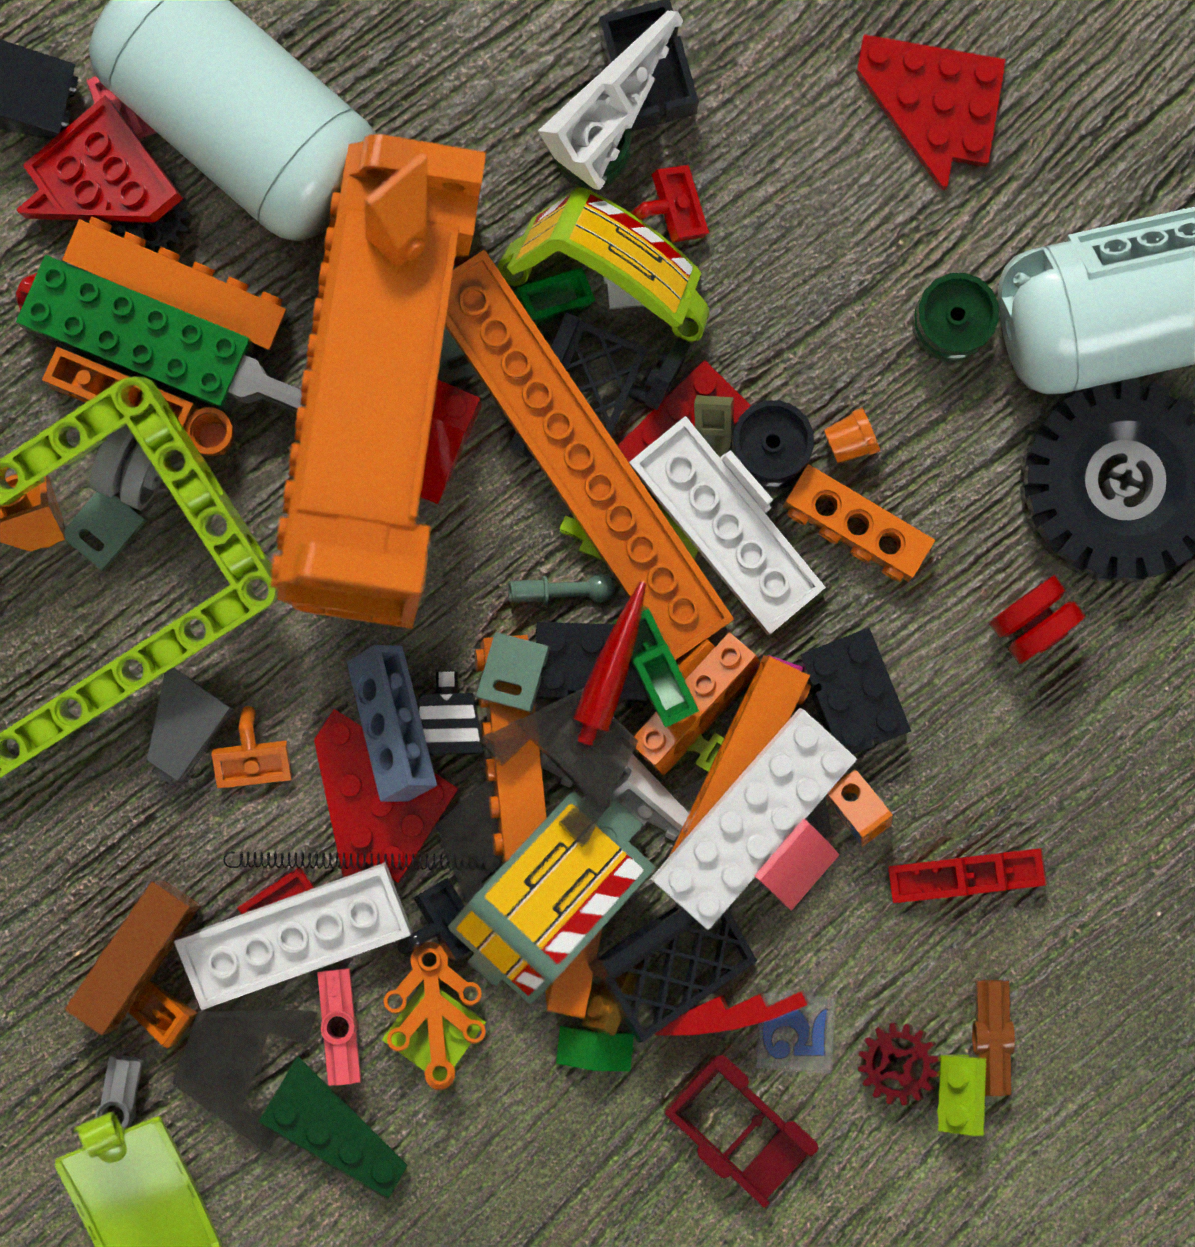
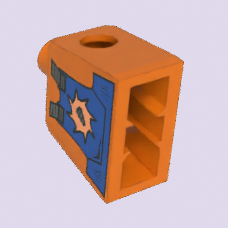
M856 769L848 775L845 773L826 794V800L861 847H864L892 826L893 814ZM855 793L858 799L849 802L844 799V795Z

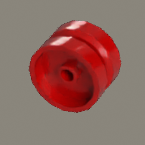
M1055 574L988 622L999 638L1008 637L1020 628L1023 630L1024 633L1013 640L1008 648V651L1019 665L1037 653L1045 652L1069 634L1068 631L1086 617L1075 601H1068L1052 611L1050 606L1062 598L1066 590Z

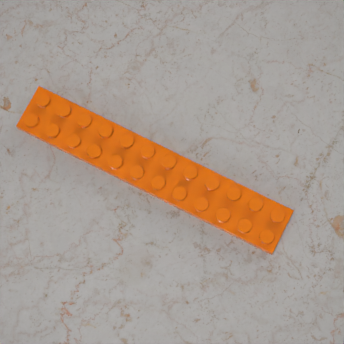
M485 249L453 269L445 320L446 329L628 598L630 599L640 581L647 584L643 607L647 606L650 609L674 659H678L735 619Z

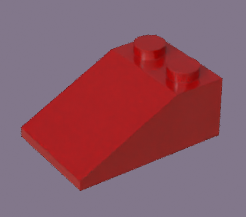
M440 380L436 381L419 497L437 505L440 503L482 408V402L479 397Z

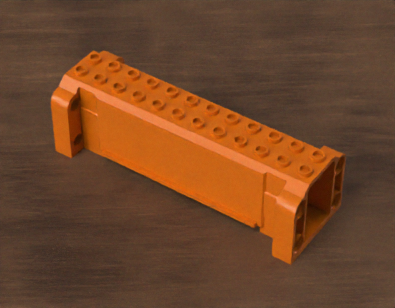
M382 134L368 135L364 138V141L349 144L341 192H333L330 223L329 227H327L324 245V261L321 263L318 298L315 300L313 312V334H310L306 369H311L312 371L304 370L300 405H306V407L298 406L295 441H300V444L292 443L289 477H294V481L286 480L283 513L288 514V518L280 517L277 550H281L282 555L274 554L271 571V587L277 588V600L292 605L296 610L311 614L413 628L422 594L431 527L415 524L453 266H460L469 257L486 152ZM420 153H423L427 156L425 248L413 261L407 260L397 268L365 238V199Z

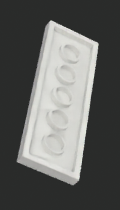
M686 416L629 462L642 483L767 635L774 632L826 588Z
M799 708L650 879L709 930L753 880L755 874L799 823L806 819L857 758L804 709Z
M385 862L177 937L174 943L201 1010L411 936L412 929Z

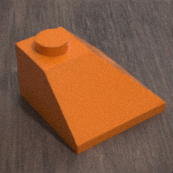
M420 153L365 199V238L397 268L407 260L413 261L425 248L427 156L423 153Z
M18 475L6 477L7 484L14 488L18 482ZM49 475L44 477L45 482L16 501L0 507L1 543L31 552L40 548L51 547L57 542L65 540L63 517Z

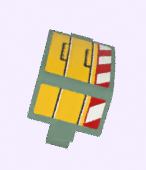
M571 792L479 890L448 926L449 930L475 953L468 960V963L491 985L497 986L503 979L525 1001L532 1004L654 870V865L628 842L643 824L617 800L600 816L575 792Z

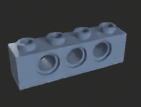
M373 645L349 660L347 665L380 802L411 801L437 786L403 646Z

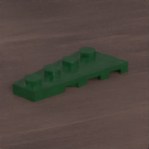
M299 1056L296 1057L258 1121V1124L385 1199L390 1198L408 1166Z

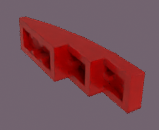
M1042 848L888 866L893 903L966 896L1047 885Z
M804 990L770 1006L763 992L730 1008L724 996L720 995L683 1013L654 1035H699L735 1030L775 1019L805 1007L810 1003Z

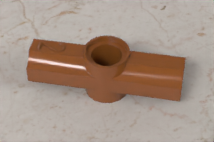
M975 980L976 1021H973L972 1045L977 1058H986L985 1096L1011 1095V1055L1014 1054L1015 1031L1013 1022L1010 1020L1009 981Z

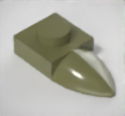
M697 395L694 402L695 428L716 454L721 457L728 453L734 431L733 397Z

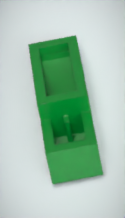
M582 267L517 287L514 291V294L537 327L565 316L566 312L570 314L596 301Z
M644 606L642 608L631 663L666 728L699 712V709L668 644L664 641L650 609ZM617 620L612 622L613 626L616 624Z

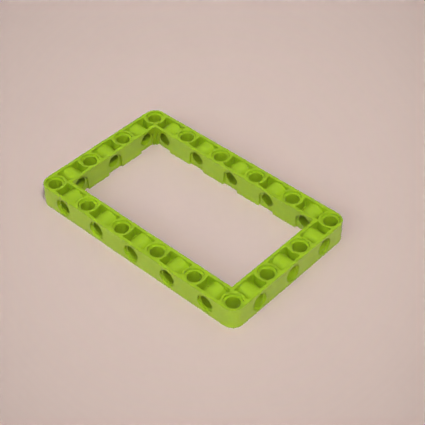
M127 377L118 381L1 458L0 507L16 501L45 482V476L62 466L70 465L107 441L106 436L127 425L230 585L0 733V778L277 601V588L271 587V562L157 386L145 377ZM133 386H138L143 393V400L139 406H134L129 400V391ZM71 427L76 428L80 433V442L76 447L71 446L67 440V432ZM175 450L180 451L185 458V465L181 471L174 469L170 463V456ZM9 468L14 469L18 475V482L14 488L9 486L5 479L6 471ZM215 515H220L226 520L227 529L223 535L217 534L211 526V521ZM256 579L263 580L267 584L269 593L266 598H259L254 594L253 583ZM193 620H199L204 624L206 628L204 638H198L192 633L191 623ZM131 660L141 663L143 667L141 678L131 674L129 670ZM70 699L80 704V717H76L69 712L68 702ZM8 739L18 743L20 747L19 756L9 752L7 748Z

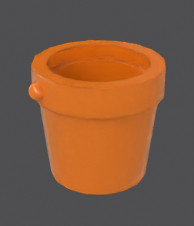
M214 407L196 408L185 424V431L200 454L204 456L224 455L231 448L234 438V427L229 417L223 411Z
M863 408L853 411L851 415L823 430L837 464L864 455H873L881 451Z

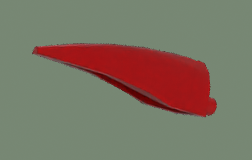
M639 582L614 625L588 678L573 719L584 723L577 740L584 744L592 746L597 730L600 729L608 732L637 639L647 585L644 582Z

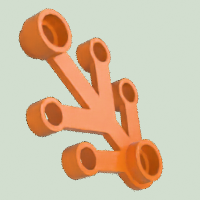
M426 942L413 950L410 960L411 972L396 990L389 991L384 997V1006L388 1012L392 1014L401 1013L406 1007L408 996L424 980V998L399 1028H394L389 1032L387 1043L393 1051H404L409 1046L411 1036L427 1018L431 1062L425 1069V1080L432 1089L445 1090L452 1085L455 1078V1070L453 1065L446 1060L442 1016L463 1033L464 1039L471 1044H476L483 1040L485 1027L482 1022L468 1018L440 995L439 979L459 993L460 1001L467 1006L476 1005L481 999L482 991L478 984L465 981L447 966L448 956L441 945L435 942ZM433 954L437 959L436 964L432 967H426L422 963L423 956ZM468 987L474 988L478 993L477 998L473 1001H468L463 996V991ZM393 995L400 996L403 1001L402 1005L397 1009H393L388 1005V999ZM471 1025L479 1026L481 1029L480 1037L476 1039L470 1038L467 1035V1028ZM396 1033H402L406 1037V1042L401 1047H396L391 1042L392 1036ZM437 1067L445 1068L447 1071L446 1079L443 1081L435 1080L432 1075L433 1070Z

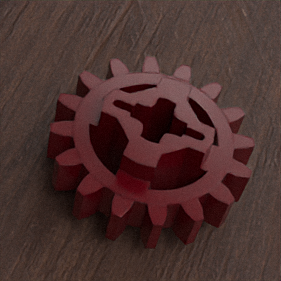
M890 1023L889 1033L882 1027L876 1028L878 1039L866 1037L864 1041L870 1049L869 1051H859L858 1054L866 1059V1065L858 1067V1071L867 1072L869 1076L864 1080L863 1085H874L876 1087L872 1095L875 1098H879L884 1093L887 1094L886 1104L889 1105L894 1104L897 1097H899L902 1106L909 1105V1095H912L917 1101L923 1100L921 1089L933 1091L935 1087L929 1079L930 1077H940L941 1074L933 1069V1063L941 1061V1057L931 1056L930 1053L936 1046V1043L923 1042L926 1035L924 1030H920L913 1035L912 1024H905L902 1032H900L897 1023ZM894 1039H906L915 1046L904 1049ZM881 1050L883 1054L881 1064L876 1068V1057L878 1051ZM894 1056L898 1058L911 1057L903 1065L904 1073L901 1070L888 1071L896 1063ZM923 1060V1072L921 1077L918 1078L916 1075L918 1062ZM889 1079L898 1080L905 1090L893 1089L884 1082Z

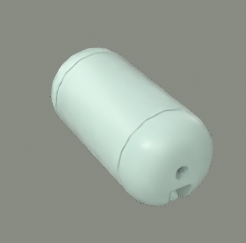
M110 0L95 23L89 45V54L93 72L100 82L261 225L281 238L294 241L315 237L329 227L333 192H341L349 144L364 141L366 136L376 134V132L362 116L230 0Z
M1195 207L1068 234L1067 242L1027 250L1014 256L1004 267L998 285L1000 321L1004 341L1014 371L1029 389L1042 394H1062L1195 364Z

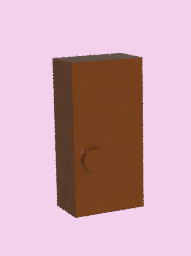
M165 880L151 881L64 1010L101 1035L117 1030L143 989L175 945V939L182 935L201 907V904Z

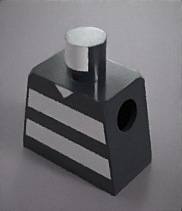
M436 672V694H420L418 704L429 755L485 754L474 694L458 693V672Z

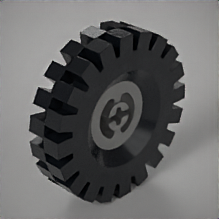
M1126 379L1115 384L1108 383L1087 388L1082 392L1078 391L1064 400L1044 419L1045 421L1036 429L1028 443L1030 448L1023 457L1020 472L1021 475H1024V484L1020 486L1022 505L1028 506L1030 512L1026 519L1033 534L1039 532L1045 540L1041 545L1053 558L1059 555L1066 561L1064 566L1079 575L1086 572L1093 575V580L1108 583L1115 580H1122L1123 583L1140 582L1180 566L1192 558V554L1195 553V414L1193 413L1195 405L1183 395L1177 399L1168 395L1170 391L1168 387L1154 382L1147 387L1140 385L1139 379ZM1116 458L1120 460L1121 464L1105 475L1109 479L1102 483V490L1108 497L1106 499L1100 491L1098 475L1105 461ZM1141 470L1146 481L1144 497L1138 505L1127 507L1124 505V500H1127L1140 490L1136 486L1143 481ZM1121 475L1125 477L1124 483L1129 485L1123 490L1120 489V482L1115 480Z

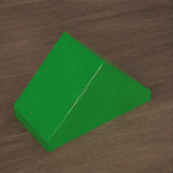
M560 1025L556 1064L591 1071L630 1072L634 1035L633 1033L617 1031L615 1035L591 1031L588 1028Z

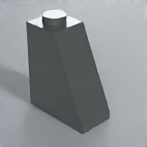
M175 667L164 673L147 760L155 765L152 772L169 784L173 779L178 782L185 781L235 711V709Z

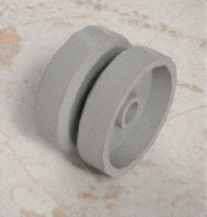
M125 425L106 436L107 441L101 444L92 467L90 488L108 497H112L120 491V501L141 511L152 500L162 482V478L129 427Z

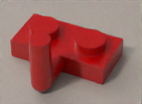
M689 165L657 169L651 174L659 199L645 201L630 213L642 221L649 216L663 214L672 243L699 239L709 234Z

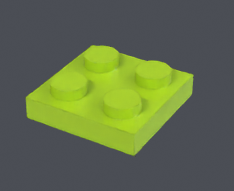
M424 981L382 1038V1041L388 1044L387 1036L389 1032L394 1028H399L424 998ZM439 987L440 995L471 1020H478L485 1025L486 1020ZM442 1016L446 1060L455 1067L471 1043L464 1039L463 1033ZM427 1018L411 1036L409 1046L404 1051L399 1052L424 1071L431 1062ZM471 1025L467 1028V1035L475 1039L481 1029L477 1025ZM396 1033L392 1036L391 1042L394 1046L401 1047L405 1044L406 1037L402 1033ZM443 1067L435 1068L432 1073L433 1078L437 1081L445 1080L447 1077L446 1069Z

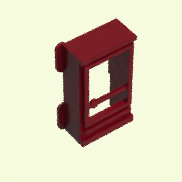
M713 1055L663 1109L664 1114L699 1146L697 1149L699 1158L719 1177L728 1178L731 1176L759 1204L766 1208L770 1203L768 1200L769 1196L807 1155L812 1157L818 1151V1143L795 1121L785 1122L748 1087V1077L726 1056L719 1055L716 1057ZM718 1073L723 1075L761 1111L759 1115L752 1117L750 1125L724 1153L681 1114ZM766 1116L780 1131L749 1165L741 1171L728 1157L755 1127L762 1125V1119Z

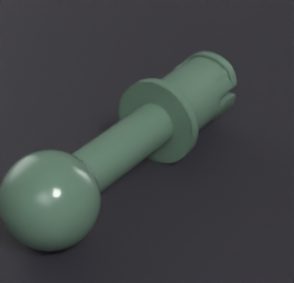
M596 574L588 582L548 583L547 576H542L541 580L508 582L510 603L542 602V605H548L549 598L588 596L596 603H605L615 593L613 580L605 574Z

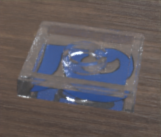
M764 993L769 1006L793 995ZM806 995L810 1003L809 1005L775 1019L758 1023L756 1068L832 1074L836 998Z

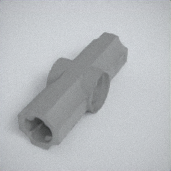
M127 1055L109 1056L101 1104L97 1109L95 1118L107 1114L109 1106L115 1105L120 1107L124 1113V1120L121 1123L124 1130L131 1127L136 1116L135 1103L143 1060Z

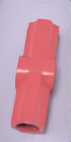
M350 968L319 971L317 975L322 1016L321 1033L324 1038L328 1086L361 1082L357 1041L358 1022L354 1011ZM340 1016L346 1019L349 1024V1031L346 1036L339 1037L331 1032L330 1022L333 1017Z

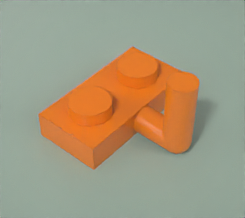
M245 706L241 711L238 726L241 746L215 748L212 750L211 755L217 789L289 781L292 778L287 740L256 744L254 733L256 710L252 706Z

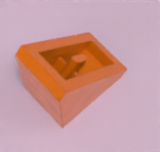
M151 981L148 982L129 1010V1013L166 1048H170L179 1042L198 1014V1012Z

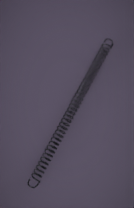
M233 851L226 853L225 856H224V859H223L225 866H227V867H229V868H238V867H240V865H242L243 868L247 867V865H248L250 868L254 867V865H255L257 868H259L261 865L263 866V868H266L268 865H269L270 868H273V867L276 865L277 868H280L281 866H283L285 869H286L288 866H290V867L293 869V868L295 867V865H296L297 868H299V869L302 867V865H303V867H304L305 869H307V868L309 867V865H310V867H311L312 869H314V868L316 867V865H317V867H318L319 869H321L322 866H324L325 869H328L329 866H331L332 869H335L336 866H338L339 869H342L343 866H344L346 869H349L350 866H351L353 869H356L357 866H358L360 869H363L364 865H365L366 869H369V868L371 867V865H372V867H374V866H373V854H372V853H371V855H370L371 862H370V866H369V867H367V865H366V853H364V856H363V858H364V863H363V866H362V867H360V865H359V853H357V863H356V866H355V867H353V865H352V853H350V863H349V866H348V867H346V864H345V853H343V864H342L341 867H339V864H338L339 855H338V853H336V864H335V866L333 867L332 864H331V859H332V854H331V852L329 853V864H328V867H326V866H325V863H324V860H325V853H324V852L322 853V865H321V867L318 866V862H317V861H318V853H317V852L315 853V861H316V862H315L314 867H312L311 862H310V861H311V853H310V852H309V854H308V861H309V862H308L307 867H305V865H304V853H303V852H302V854H301L302 863H301V866H300V867H298V865H297V852H295V863H294V866H293V867H292L291 864H290V858H291L290 852H288V864H287L286 867H285L284 864H283V859H284V853H283V852H281V864H280V866H277V863H276V860H277V853H276V852L274 853V864H273V866H271V865H270V862H269V861H270V852L267 853V861H268V862H267V865H266V866L263 865V852L260 853L261 863H260L259 866H257V864H256V852H254V854H253L254 863H253L252 866H250V864H249V858H250V853H249V852H247V863H246L245 866H243V863H242V860H243V852H242V851L240 852V864H239V866H229V865H227L226 862H225V858H226V856H227L228 854H230V853H235V852H233ZM379 853L377 854V860H378L377 865H380V862H379V861H380V854H379ZM386 853L384 854V863H385L386 860H387V854H386ZM392 853L391 865L388 868V870L391 869L392 866L395 870L398 869L399 866L402 870H404L407 866L408 870H411L412 867H414L415 870H418L419 867H421L422 870H425L426 867H428L429 870H432L433 867H435L436 870H439L440 867H442V869L445 871L447 867H449V869L452 871L454 867H456V869L459 871L461 867H463V869L466 871L469 867L473 871L476 867L477 870L480 871L483 867L485 871H497L501 867V859L498 856L490 855V857L494 856L498 858L500 864L496 869H486L483 854L482 864L479 869L476 854L475 864L472 869L470 864V854H468V864L465 869L463 864V854H461V864L458 869L456 864V854H454V864L451 869L449 864V854H447V864L444 869L442 864V854H440V864L437 869L435 864V854H433V864L431 868L428 864V854H426V864L424 868L421 864V854H419V865L416 868L413 853L412 865L409 868L407 863L408 855L406 853L405 865L402 868L400 863L401 854L399 853L398 865L395 868L393 862L394 854Z

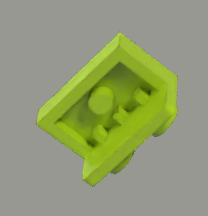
M965 1054L940 1055L939 1072L941 1074L939 1077V1105L937 1109L938 1131L969 1136H984L986 1058L969 1057V1055Z

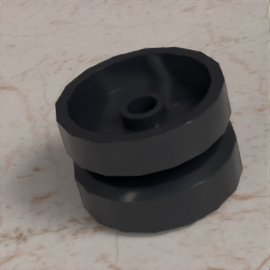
M765 400L750 406L739 417L732 434L729 451L733 452L765 491H777L790 486L802 475L814 448V431L808 418L796 406L781 400ZM766 443L774 444V448L768 447Z

